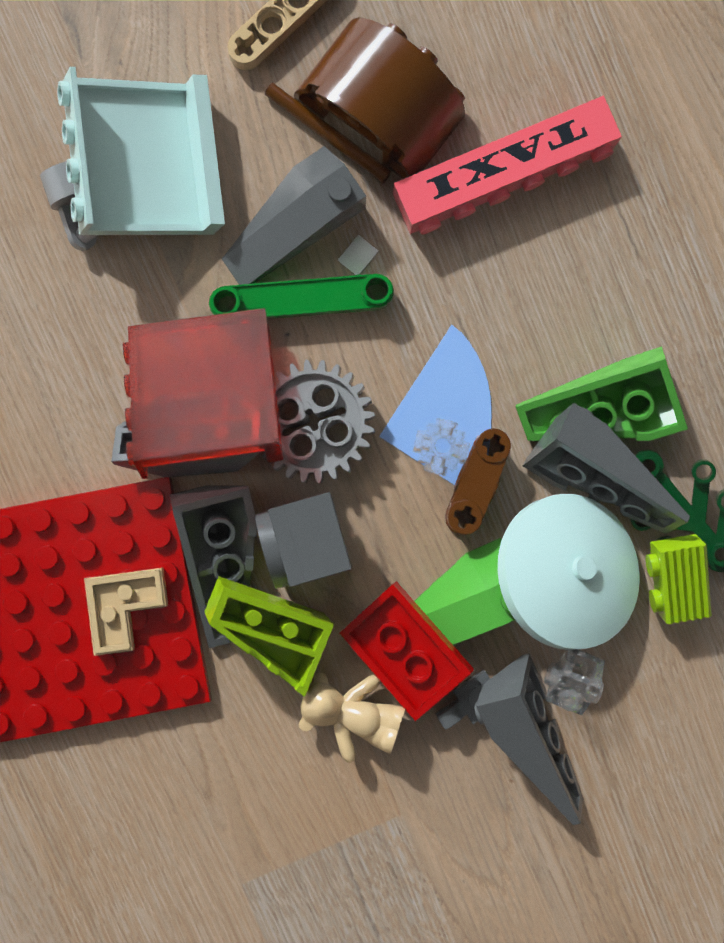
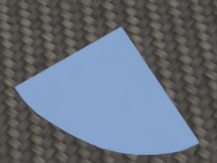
M453 325L448 329L379 437L455 485L475 439L487 429H491L492 411L489 384L483 365L470 342ZM490 440L482 444L487 447V455H489Z

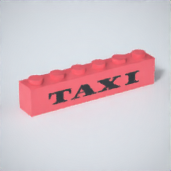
M603 95L397 181L393 186V196L409 233L412 234L420 231L422 235L438 229L443 220L453 216L455 220L463 219L476 211L475 207L489 202L490 206L499 204L511 196L510 192L523 187L524 191H530L545 182L544 178L557 173L559 177H563L576 171L580 167L579 163L589 159L596 163L608 158L614 153L613 149L622 136Z

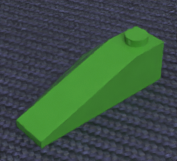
M662 346L622 359L516 404V410L528 441H539L555 418L573 403L591 411L595 417L606 423L619 438H636V441H651L688 429Z
M501 538L465 553L415 600V603L452 645L515 620L507 608L499 585L498 555L502 541Z

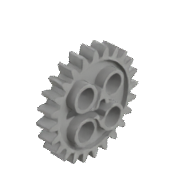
M305 360L304 371L299 372L292 363L290 364V376L286 377L280 371L276 372L280 383L274 385L266 381L265 386L271 392L269 396L257 395V399L264 404L263 409H257L264 416L262 431L264 436H262L261 446L269 447L262 457L265 460L276 457L277 459L273 466V469L276 471L281 470L287 465V478L292 479L300 471L301 482L307 483L310 475L314 474L317 483L321 484L326 472L334 480H337V468L342 467L350 473L352 470L348 461L351 458L359 462L363 461L361 455L357 452L359 447L371 448V445L363 437L364 435L375 434V429L366 425V421L376 418L375 413L364 411V408L369 406L372 400L370 397L359 398V395L365 389L364 385L361 383L351 387L355 376L350 372L341 378V367L338 364L333 367L331 372H327V365L324 360L320 361L317 370H313L310 361ZM326 388L333 390L335 397L330 405L321 407L316 404L315 398L320 390ZM289 402L297 403L299 412L296 418L289 421L283 420L281 418L282 407ZM339 408L346 409L345 413L340 416H333L319 421V429L316 431L309 426H305L288 436H283L282 434L288 428L309 423V415L313 413L318 418H322ZM337 423L347 425L348 435L345 440L336 443L329 439V430L333 425ZM301 437H309L312 440V450L305 456H297L294 452V444Z

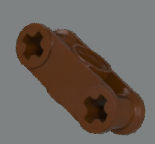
M487 429L477 436L468 458L460 470L453 489L454 493L445 514L446 525L454 533L466 535L478 530L488 505L496 493L502 470L511 449L509 437L500 429ZM494 438L496 439L495 446L500 448V452H495L488 456L486 454L487 447L482 444ZM466 507L469 509L468 516L473 519L471 524H463L462 528L458 526L459 520L454 517L455 511H463Z

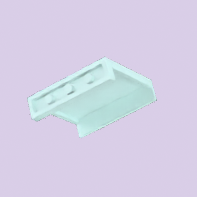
M69 67L63 81L58 82L57 96L59 105L65 106L66 120L62 122L63 143L69 145L71 159H67L66 175L68 183L74 184L75 198L71 199V217L73 222H78L79 235H214L224 226V211L207 75L192 74L186 84L78 78L76 67Z

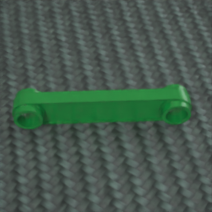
M382 274L230 285L219 287L212 292L209 298V307L213 315L222 322L375 311L384 309L390 304L393 299L394 288L392 282ZM379 284L386 289L387 295L381 300H373L367 295V289L371 285ZM226 296L235 298L236 305L233 310L226 313L218 311L217 305L220 299Z

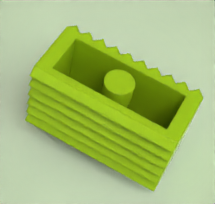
M696 534L651 541V554L646 555V567L649 576L653 577L654 589L649 590V601L652 611L654 613L658 612L665 623L670 625L680 623L681 621L687 622L688 620L694 621L704 617L710 618L712 612L706 543Z

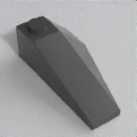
M575 403L555 418L523 464V467L557 488L566 491L569 485L588 493V498L598 503L600 501L612 503L620 507V512L623 516L665 534L688 523L690 518L687 512L611 428L595 417L591 411L579 407Z

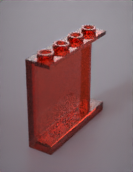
M265 308L128 326L129 342H123V355L126 365L130 367V374L124 375V387L127 397H131V407L125 408V419L128 430L132 431V442L126 443V452L129 465L136 466L142 479H148L149 466L265 451L268 462L284 460L271 336Z

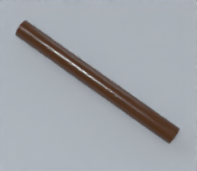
M272 82L267 87L265 96L384 184L391 175V170Z

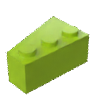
M218 576L204 611L209 625L247 654H251L264 664L268 670L276 676H280L305 697L334 624L324 612Z

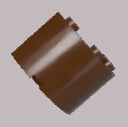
M360 17L352 19L294 93L295 99L322 119L331 112L382 150V164L402 179L423 171L465 117V107L463 104L465 96L436 65L438 59L429 49L423 46L416 47L407 40L406 34L395 24L389 23L386 27L373 20Z

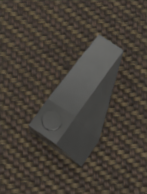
M324 146L290 170L223 256L222 261L239 285L254 284L365 210L366 195L346 165Z
M205 485L170 494L171 506L208 646L213 648L231 643L232 641L209 625L204 611L218 576L250 587L251 573L254 565L253 553L257 525L249 487L244 485Z
M530 653L524 654L481 686L478 701L475 703L477 720L481 725L486 726L491 739L573 825L581 824L583 797L569 756L566 753L560 754L561 745L558 735L560 730L556 719L548 720L543 700L547 699L548 695Z

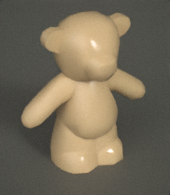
M317 673L314 677V683L308 688L306 696L302 698V718L299 722V728L307 732L314 726L334 725L335 736L342 758L347 763H352L355 760L356 752L351 739V732L365 739L372 746L391 754L405 708L391 704H374L362 701L367 694L376 689L381 681L376 675L368 676L343 696L329 684L326 674Z

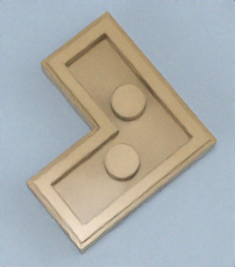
M163 567L84 578L94 656L133 651L135 649L130 611L168 606Z

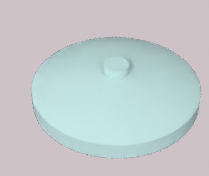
M557 494L529 504L509 524L502 538L498 555L499 585L508 610L524 631L537 641L550 647L576 650L596 647L607 642L625 626L637 602L640 572L632 540L622 523L611 511L588 497L576 494Z

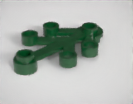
M651 449L639 451L635 456L641 463L646 459L655 462V469L650 473L690 516L688 523L675 530L693 531L706 543L708 567L716 572H724V560L715 558L716 550L724 548V506L721 504V500L724 497V489L716 496V504L720 509L716 534L705 522L710 482L716 476L715 466L706 459H700L692 465L691 474L694 478L690 504L663 472L664 464L661 456ZM700 465L710 466L711 472L708 477L700 478L696 475V470ZM631 519L632 526L639 531H646L651 528L647 525L637 524L635 520ZM665 535L659 537L657 540L669 539L673 537Z

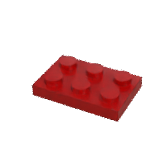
M397 581L339 632L415 721L474 670Z

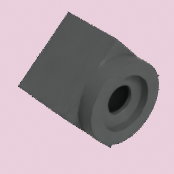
M330 492L271 508L266 512L255 515L263 554L276 589L295 586L352 569Z

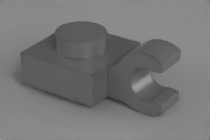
M485 670L480 671L452 689L457 700L435 713L445 730L458 723L466 715L472 724L478 722L475 714V703L478 701L481 686L490 679Z

